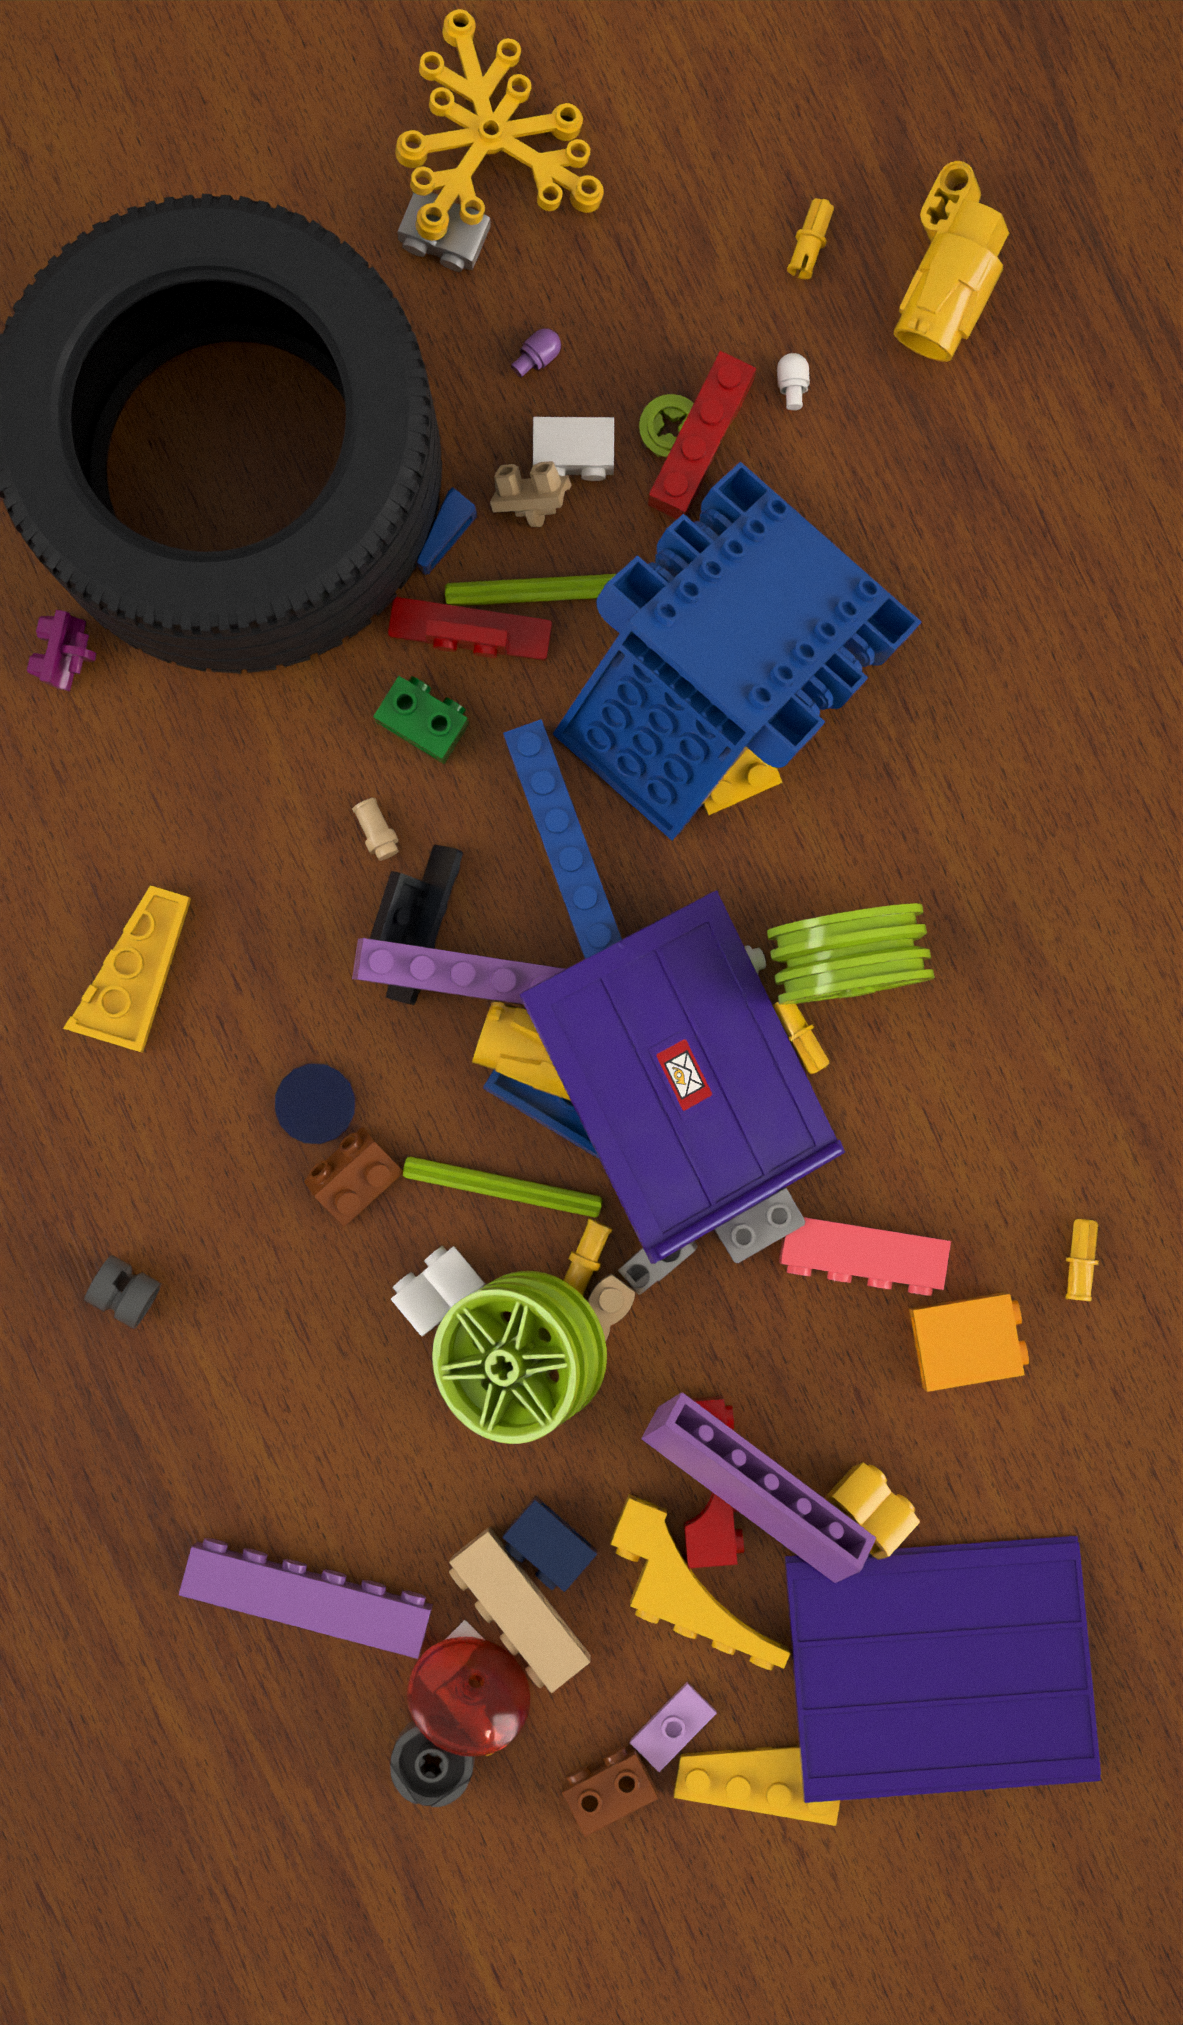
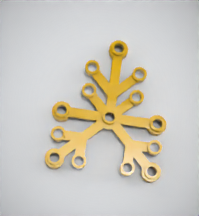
M462 9L450 12L445 17L442 33L448 44L457 47L465 78L445 67L442 56L432 51L422 55L419 73L424 79L429 81L435 80L446 87H439L432 91L429 101L431 112L437 116H445L465 129L426 136L415 130L406 131L399 136L395 150L396 158L400 164L408 168H416L412 172L410 186L414 193L426 196L433 190L442 189L434 203L426 204L419 209L415 223L418 234L430 241L441 239L447 232L449 224L448 211L458 197L461 204L459 211L461 220L468 225H476L482 221L485 205L480 198L476 197L471 177L486 154H495L501 150L532 168L538 189L537 203L543 210L554 211L559 207L562 199V190L557 185L559 184L571 192L570 201L575 209L584 213L595 211L600 206L604 194L601 182L594 176L586 175L579 177L564 168L567 166L582 168L587 164L590 156L589 145L583 140L575 139L579 135L583 123V116L580 110L573 104L565 103L557 106L552 114L509 121L519 104L529 98L531 91L530 80L522 74H516L509 78L506 94L493 113L489 98L509 68L514 67L519 62L521 47L513 39L507 38L500 41L495 60L485 75L482 76L472 41L476 28L475 20L467 11ZM459 22L465 24L466 26L457 27L454 23ZM511 50L515 55L509 57L504 55L502 51ZM434 63L438 68L431 70L425 64ZM520 85L525 91L516 92L512 87ZM451 91L473 103L475 114L455 103L454 95ZM442 98L445 99L448 102V104L441 106L438 105L435 102V100ZM561 116H569L573 121H565ZM484 129L494 130L497 134L489 135ZM551 132L559 140L572 141L567 145V149L539 153L515 138ZM406 143H416L419 147L412 149ZM471 146L457 168L433 172L428 167H419L426 161L428 153ZM579 150L584 156L580 158L575 157L571 151ZM424 177L428 179L430 183L427 185H421L416 181V179ZM582 187L591 188L595 192L591 194L585 193ZM552 193L556 199L549 201L544 198L543 194ZM467 207H475L479 213L472 215L465 209ZM435 215L439 217L440 220L432 222L428 220L426 216Z

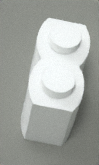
M442 1245L424 1260L428 1268L420 1275L415 1277L410 1272L393 1286L397 1294L391 1298L392 1302L422 1337L442 1321L445 1314L455 1303L486 1284L455 1246L447 1251Z

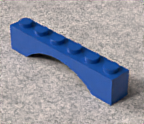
M542 719L504 732L503 735L553 869L584 959L622 940L545 727Z

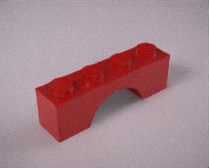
M719 351L649 493L648 506L675 519H678L682 514L688 515L702 487L718 447L730 424L737 416L754 382L755 367Z
M723 1396L691 1398L734 1430L732 1405L725 1406ZM713 1492L706 1506L696 1516L684 1522L688 1569L738 1565L737 1554L744 1553L742 1528L735 1529L733 1513L739 1511Z

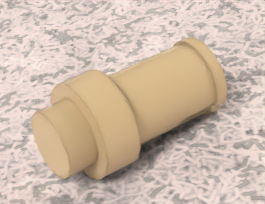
M370 798L355 805L352 810L356 814L367 837L365 844L369 853L376 854L379 861L397 854L399 851L395 844L399 839L394 829L388 828L376 799Z

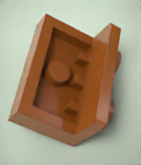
M362 1127L356 1133L346 1136L340 1143L339 1148L329 1158L318 1162L311 1169L304 1183L312 1195L345 1227L403 1174V1170L373 1139L370 1133Z

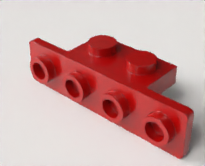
M396 597L392 603L388 635L391 638L433 644L434 649L446 652H456L457 648L473 650L474 655L486 658H497V654L545 661L548 656L552 622L547 619Z

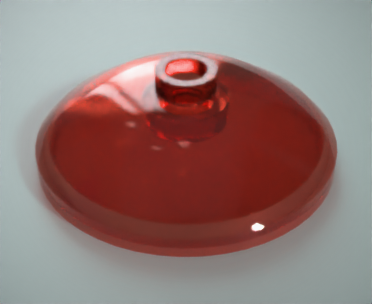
M455 1637L433 1645L418 1659L408 1681L407 1701L413 1721L429 1741L447 1752L474 1757L497 1752L517 1737L528 1717L530 1689L522 1668L503 1648L490 1641L476 1637ZM468 1680L478 1681L481 1687H471Z

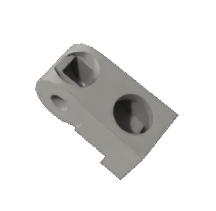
M693 1241L655 1264L650 1263L644 1249L641 1248L618 1271L636 1293L641 1295L656 1281H660L697 1249L698 1245Z

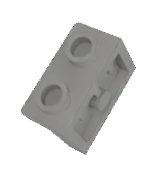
M784 1188L714 1230L726 1247L732 1260L735 1263H739L804 1226L805 1219L787 1188Z

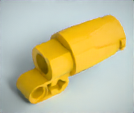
M962 161L950 162L943 167L920 213L921 222L931 243L899 307V312L902 315L894 329V336L907 348L929 359L941 362L952 360L961 339L967 340L1003 271V264L997 256L1009 234L1002 214L991 207L979 203L981 191L975 174L970 165ZM967 183L961 190L953 191V188L958 184Z
M493 1000L472 1063L493 1069L500 1074L532 1086L534 1089L570 1100L527 1010Z

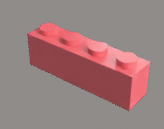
M803 1217L805 1219L804 1226L782 1238L779 1263L788 1265L787 1273L811 1276L812 1269L828 1271L827 1279L847 1283H851L852 1275L868 1278L867 1286L892 1289V1283L897 1282L909 1284L908 1292L927 1296H932L933 1288L944 1290L951 1241L806 1217Z

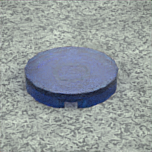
M307 1064L293 1069L282 1079L275 1094V1112L279 1124L291 1137L303 1143L324 1144L337 1139L349 1128L355 1114L356 1096L351 1083L340 1071L325 1064Z

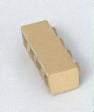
M489 1526L451 1557L449 1563L453 1568L449 1573L463 1591L469 1587L478 1601L474 1605L481 1616L488 1623L494 1620L504 1632L500 1635V1639L506 1648L514 1656L520 1653L527 1661L529 1666L525 1670L537 1687L541 1688L545 1685L553 1693L588 1665L591 1661V1655L517 1560L504 1548L503 1542Z

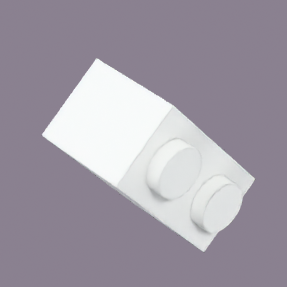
M533 417V465L539 462L553 461L559 476L582 475V479L588 481H600L606 479V475H614V417Z

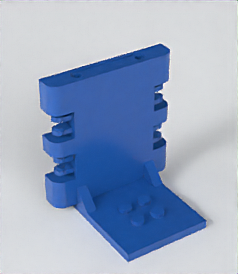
M741 462L710 489L701 504L700 522H692L687 516L682 514L665 530L657 543L656 563L650 562L647 564L637 555L606 583L597 597L596 605L601 617L619 635L553 732V735L672 841L681 833L726 773L748 748L763 762L772 767L781 768L786 766L825 724V721L819 717L820 710L841 708L868 679L862 672V667L868 665L878 666L885 663L921 624V621Z

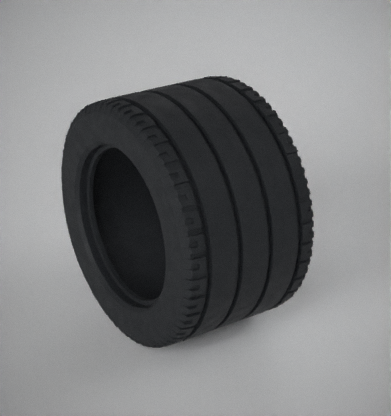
M203 193L202 198H194L193 195H184L183 198L178 199L166 197L164 202L156 204L154 200L145 203L146 206L137 208L134 206L127 208L128 213L122 216L119 213L110 216V220L104 223L100 221L92 225L94 230L86 234L84 231L77 236L76 241L64 245L61 248V255L58 258L54 255L48 261V265L34 275L35 283L27 285L23 291L24 295L22 298L17 300L12 307L15 312L13 317L8 316L3 334H0V497L4 498V505L16 530L21 533L22 538L38 560L96 621L135 649L140 648L144 653L167 663L173 661L179 666L206 671V668H211L212 672L241 674L243 669H247L248 673L277 670L276 666L280 664L287 667L311 660L310 655L316 652L318 655H321L334 647L342 645V639L347 635L349 638L356 635L360 630L372 623L370 618L374 614L379 616L397 597L396 590L403 588L417 567L415 561L418 559L429 535L430 527L433 526L440 501L442 453L439 427L427 372L416 335L411 330V325L398 299L392 297V291L373 267L368 268V262L346 241L340 243L337 235L323 228L314 220L311 223L307 222L306 217L301 214L288 211L287 208L277 205L276 208H271L268 202L260 200L257 202L248 197L240 196L239 200H233L231 195L217 197L212 194ZM240 341L259 343L287 351L303 359L324 375L338 390L346 404V424L341 453L335 469L326 486L310 507L290 525L276 534L257 543L231 550L212 552L188 551L151 541L134 532L117 519L110 498L107 476L108 451L113 430L122 409L136 388L152 372L172 358L189 350L220 342Z

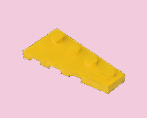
M150 885L123 929L124 932L117 944L107 955L103 962L104 965L92 985L90 984L81 998V1003L73 1016H70L63 1029L143 1053L191 901L190 897Z
M799 1745L782 1748L761 1747L755 1748L756 1750L743 1751L722 1750L680 1754L673 1794L674 1798L833 1826L837 1824L840 1800L804 1803Z

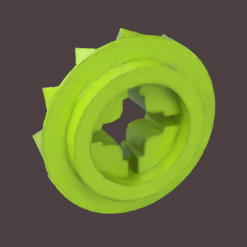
M676 394L662 395L652 400L643 410L639 423V432L645 447H648L657 457H667L677 436L674 437L671 433L659 436L664 429L661 414L671 422L680 421L685 418L678 427V432H680L694 403L688 398Z

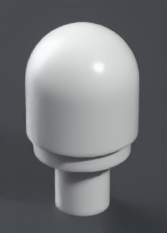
M797 353L786 354L777 365L778 387L780 392L786 395V405L789 410H799L803 407L802 394L808 391L810 384L808 362L802 355Z

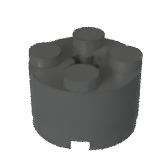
M444 1714L425 1715L407 1724L395 1742L390 1760L391 1778L398 1792L409 1802L431 1807H442L459 1798L470 1782L475 1763V1749L469 1733L463 1726L460 1727L456 1720ZM428 1753L433 1757L437 1755L441 1757L438 1768L433 1763L428 1766L425 1764Z

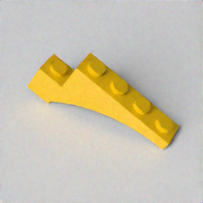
M628 1494L612 1534L611 1545L617 1547L616 1554L628 1560L638 1562L640 1557L646 1559L630 1599V1606L637 1609L635 1615L655 1624H658L659 1619L675 1624L673 1628L675 1632L691 1639H696L698 1634L712 1639L711 1646L722 1652L734 1655L735 1651L739 1650L751 1655L749 1661L764 1669L772 1670L774 1665L784 1669L790 1655L788 1647L759 1633L738 1619L713 1597L698 1580L691 1568L688 1569L687 1562L682 1557L665 1522L667 1509Z

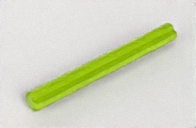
M616 574L447 583L445 585V602L447 605L466 606L593 599L598 597L606 583Z
M407 1157L403 1168V1176L408 1179L594 1218L599 1216L602 1205V1198L597 1195L415 1157Z

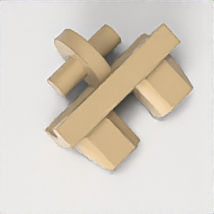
M553 461L539 462L533 465L530 471L531 478L528 479L521 478L519 467L515 464L501 465L494 476L496 492L490 501L493 512L515 511L516 517L526 516L531 527H541L544 524L545 515L555 514L556 508L562 507L564 493L566 490H570L571 482L569 475L559 476Z

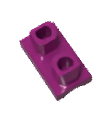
M56 610L55 616L39 617L36 629L37 637L48 641L45 655L33 653L30 656L27 672L57 689L70 691L74 674H80L83 661L95 662L97 653L86 649L89 635L84 634L87 621L71 616L69 612Z

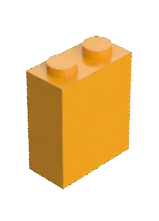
M1002 1292L909 1308L922 1387L925 1391L929 1392L1025 1375L1023 1365L1029 1364L1028 1350L1025 1341L1018 1340L1016 1325L1022 1324L1021 1311L1018 1300H1011L1009 1293Z

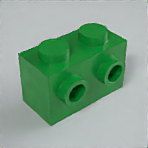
M398 676L374 714L375 722L437 761L445 764L469 726L468 718L463 715L466 709L448 697H445L443 702L431 696L429 693L432 688L414 676H411L408 681Z

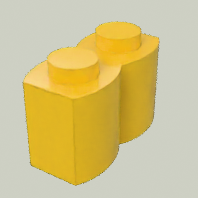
M863 1462L853 1466L824 1499L876 1537L870 1554L877 1560L889 1557L920 1521L914 1514L915 1508L913 1504L904 1496L895 1495L891 1492L886 1484L887 1479L877 1467L866 1465Z

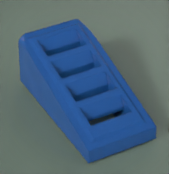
M453 487L448 491L418 556L417 564L419 570L424 575L430 574L477 518L475 505Z

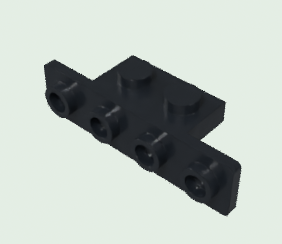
M435 844L432 848L422 881L400 872L391 871L369 939L435 949L439 928L447 911V903L455 878L460 870L463 851ZM389 985L386 998L415 1005L421 990Z

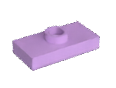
M686 1682L631 1738L630 1744L660 1772L717 1712Z

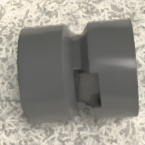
M110 1255L93 1279L84 1301L103 1312L109 1309L114 1310L115 1319L135 1329L153 1304L162 1283L143 1272L134 1275L131 1265L114 1255Z

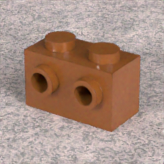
M624 1746L618 1747L602 1757L604 1763L592 1769H589L588 1765L582 1766L566 1776L568 1782L562 1784V1794L584 1837L658 1800V1790L638 1751L634 1747L627 1751Z

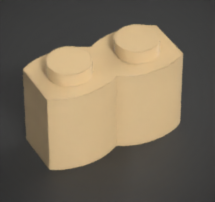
M612 1273L602 1278L595 1285L588 1299V1303L599 1319L605 1341L608 1338L610 1326L620 1321L628 1313L635 1297V1290Z

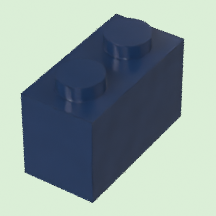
M537 1496L530 1501L504 1531L502 1537L507 1541L504 1548L519 1562L523 1563L527 1559L538 1568V1571L535 1573L536 1577L551 1590L558 1586L565 1592L597 1555V1549Z

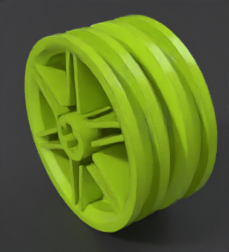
M899 904L837 913L801 920L767 930L768 940H777L778 948L770 951L771 959L780 963H787L788 967L774 975L775 983L777 985L784 984L786 992L778 996L779 1005L856 997L934 979L933 969L925 970L923 962L931 958L930 949L914 946V941L927 934L926 925L917 924L916 916L924 913L922 904Z
M517 1271L495 1279L462 1298L448 1310L435 1334L432 1360L439 1391L450 1410L465 1426L492 1441L521 1444L547 1435L591 1402L597 1394L605 1375L607 1348L603 1329L597 1315L587 1300L575 1288L547 1273ZM504 1311L512 1313L509 1323L504 1319ZM554 1369H557L559 1373L558 1382L553 1381L549 1376V1373Z

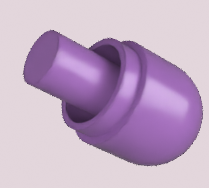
M540 329L532 334L520 348L522 355L511 364L512 370L519 377H522L532 367L535 370L546 367L559 354L561 349V340L557 333L551 329Z

